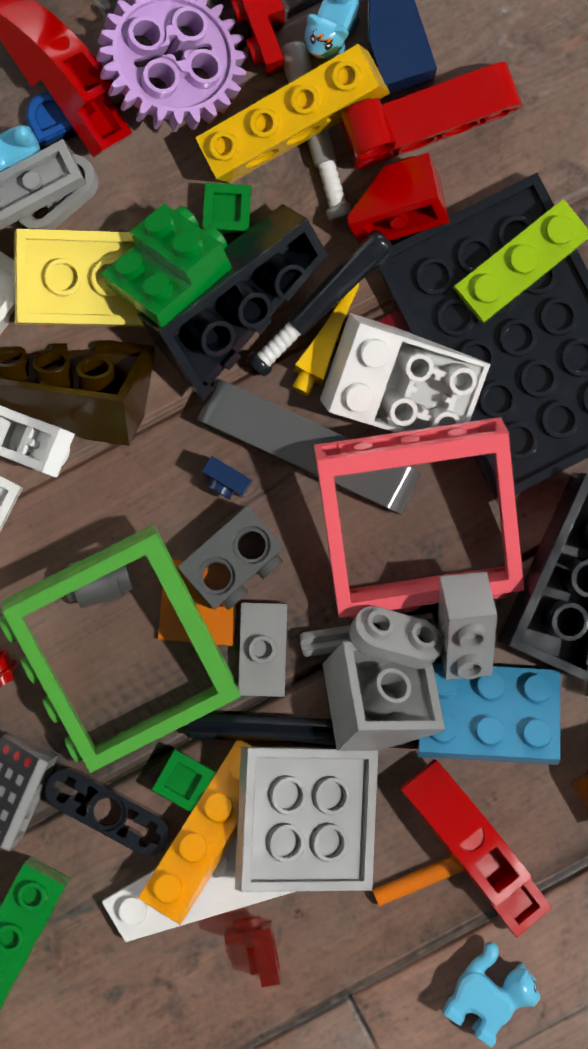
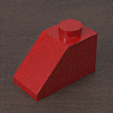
M429 152L407 157L399 162L383 167L347 216L348 225L358 244L374 230L382 232L391 241L450 223L441 179Z

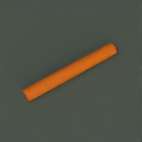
M450 856L374 888L372 891L380 907L464 870Z

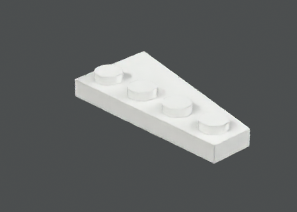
M236 835L181 925L138 899L156 868L106 897L102 903L125 942L296 891L240 892L235 890Z

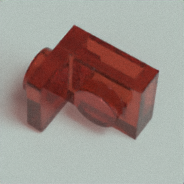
M248 916L234 920V927L227 928L224 934L226 945L254 941V946L247 947L251 976L259 974L261 987L279 985L282 974L272 920L261 922L260 916Z

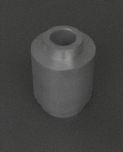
M127 564L67 594L69 602L77 600L79 607L82 609L124 597V592L134 589L129 565Z

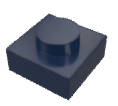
M213 456L210 457L202 471L204 475L210 478L206 486L229 500L234 493L244 497L253 483L252 479Z

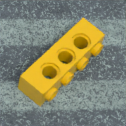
M357 44L195 138L216 179L233 183L337 124L340 121L341 112L346 108L372 98L381 99L390 94L369 51Z

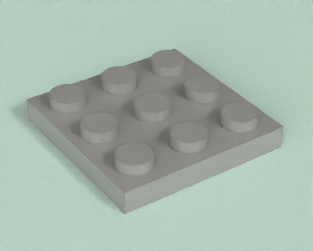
M241 746L235 890L240 892L372 891L378 750L337 751V748Z

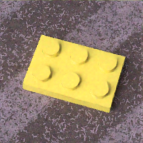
M16 229L14 231L15 325L145 327L137 316L141 311L109 288L101 275L104 270L136 245L130 232Z

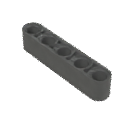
M217 378L212 385L214 389L207 396L196 420L217 432L317 478L318 472L314 445L350 440L339 433ZM410 466L335 476L334 481L336 487L402 516L421 473Z

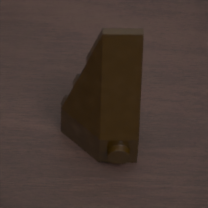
M106 340L95 341V349L68 350L67 343L52 344V351L26 353V350L21 346L0 348V405L31 418L60 427L85 440L129 446L145 416L155 354L154 346Z

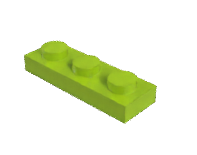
M562 199L456 284L453 289L483 325L588 240V228L568 203Z

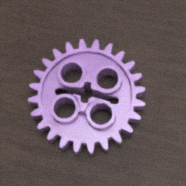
M119 0L114 9L115 14L108 13L103 25L106 30H102L98 38V43L104 47L99 49L96 61L106 64L102 68L100 79H114L108 91L109 96L121 93L125 96L120 107L122 111L134 105L138 108L136 121L140 122L147 114L152 115L154 129L158 130L163 120L166 119L169 120L173 132L178 131L182 120L187 122L191 130H196L200 122V116L208 124H211L217 115L216 110L223 114L227 111L231 104L229 99L235 100L241 90L238 84L242 83L247 71L240 66H243L248 56L247 53L236 50L244 40L243 35H230V31L236 22L235 19L222 21L219 18L224 7L222 4L210 9L206 6L207 0H128V3ZM177 26L188 27L195 36L184 35ZM141 35L148 38L152 46L140 44L134 36ZM208 47L209 50H208V49H198V48ZM134 64H137V65H146V66H144V67H136ZM192 68L203 69L207 72L210 79L198 77ZM156 77L161 79L166 84L167 89L155 87L148 78Z

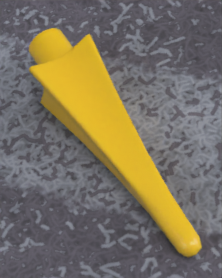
M359 283L338 302L319 333L295 363L296 367L293 371L298 373L292 389L298 393L308 396L315 382L319 385L323 384L336 341L348 310L359 289Z

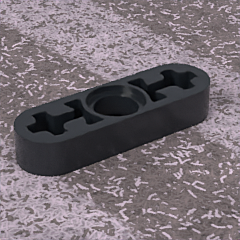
M66 767L59 769L49 777L46 783L45 795L51 806L138 854L145 856L155 855L161 852L168 843L170 826L161 814L76 768ZM69 777L75 779L74 789L85 796L89 793V787L98 791L89 801L86 814L78 810V807L84 801L74 796H70L66 801L59 798L61 790L55 786L57 780L65 782ZM111 798L120 805L121 817L116 823L104 824L97 819L95 806L101 799ZM130 809L139 813L133 822L144 827L150 821L158 825L156 833L161 836L159 842L151 840L148 845L142 844L140 842L142 834L132 827H129L127 836L118 832L126 823Z

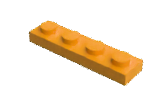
M243 740L235 742L138 899L179 925L182 924L237 835L241 746L253 747Z

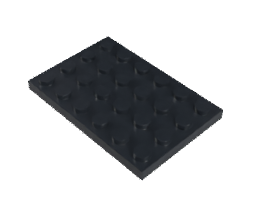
M538 173L450 216V223L421 231L393 245L390 253L376 266L411 334L491 364L470 422L502 418L509 434L515 495L588 458V269L576 249L483 325L453 288L554 207ZM493 453L473 456L498 503Z

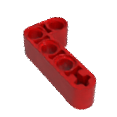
M498 62L385 104H381L379 98L356 103L341 112L339 126L355 168L362 169L506 117L521 109L523 104L507 62Z

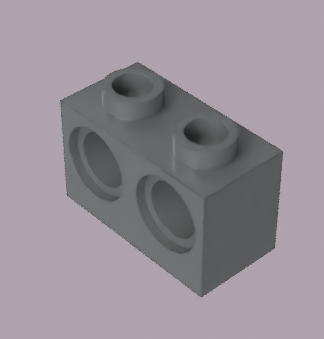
M247 505L178 566V569L215 610L221 604L229 610L248 593V590L243 585L255 574L264 579L284 562L278 554L285 547ZM246 534H258L265 542V551L257 559H247L238 550V543ZM222 564L229 569L231 578L229 584L224 589L212 590L205 585L203 576L205 570L210 565Z

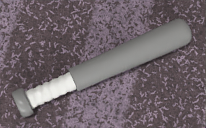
M293 41L281 48L284 58L283 68L288 84L313 70L307 47L303 42ZM326 129L308 139L307 143L314 167H318L322 184H324V191H326L329 209L326 211L327 219L329 222H337L347 219L353 206L345 200L343 188L340 184L341 181L338 177L339 174L336 170V153L329 129Z

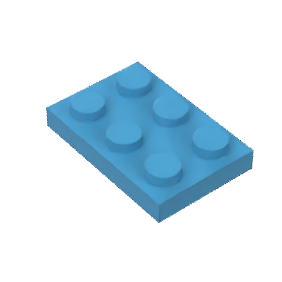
M432 663L445 730L442 733L418 739L417 757L558 765L560 761L561 670L493 666L492 675L480 676L475 679L446 680L443 664Z

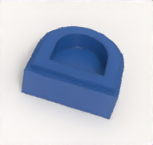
M49 91L39 93L32 98L27 106L26 117L29 127L36 136L40 147L76 132Z

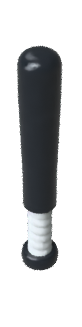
M378 230L371 231L293 312L284 328L258 353L253 351L248 355L246 359L249 364L263 377L269 375L273 370L271 367L272 363L281 356V353L285 352L286 348L290 347L292 342L297 340L298 336H305L392 250L390 240Z

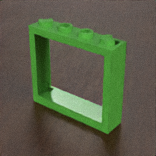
M154 524L3 600L2 613L4 616L0 617V626L10 643L18 640L26 655L20 658L28 678L33 684L37 681H40L48 695L42 698L51 720L54 723L62 721L69 736L64 738L70 755L76 763L83 760L90 773L241 697L238 685ZM146 555L214 686L94 746L24 616Z

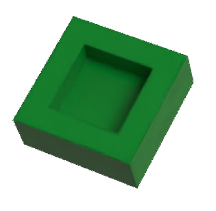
M205 183L203 230L209 225L215 227L220 233L243 234L249 230L251 185Z
M175 748L152 791L192 812L216 771Z

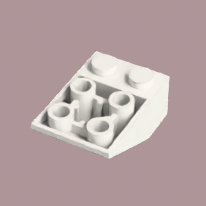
M350 313L320 401L330 413L396 433L470 422L491 364L396 327Z

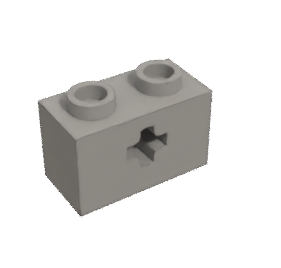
M487 572L440 576L437 629L443 639V649L440 654L446 680L475 679L480 676L492 675L497 612Z

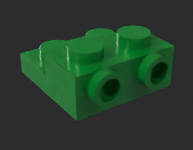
M163 203L130 231L136 245L104 270L101 275L109 288L163 328L228 273L232 266L224 251L228 247L227 242L215 227L209 225L202 230L199 228L194 215L185 206L181 205L174 210Z

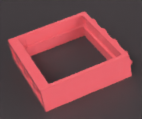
M501 417L314 445L339 618L349 617L355 619L362 609L370 606L407 613L415 611L423 605L439 603L440 576L487 572L493 599L506 598L512 592L524 591L509 434ZM493 453L505 566L349 589L334 481L335 476Z

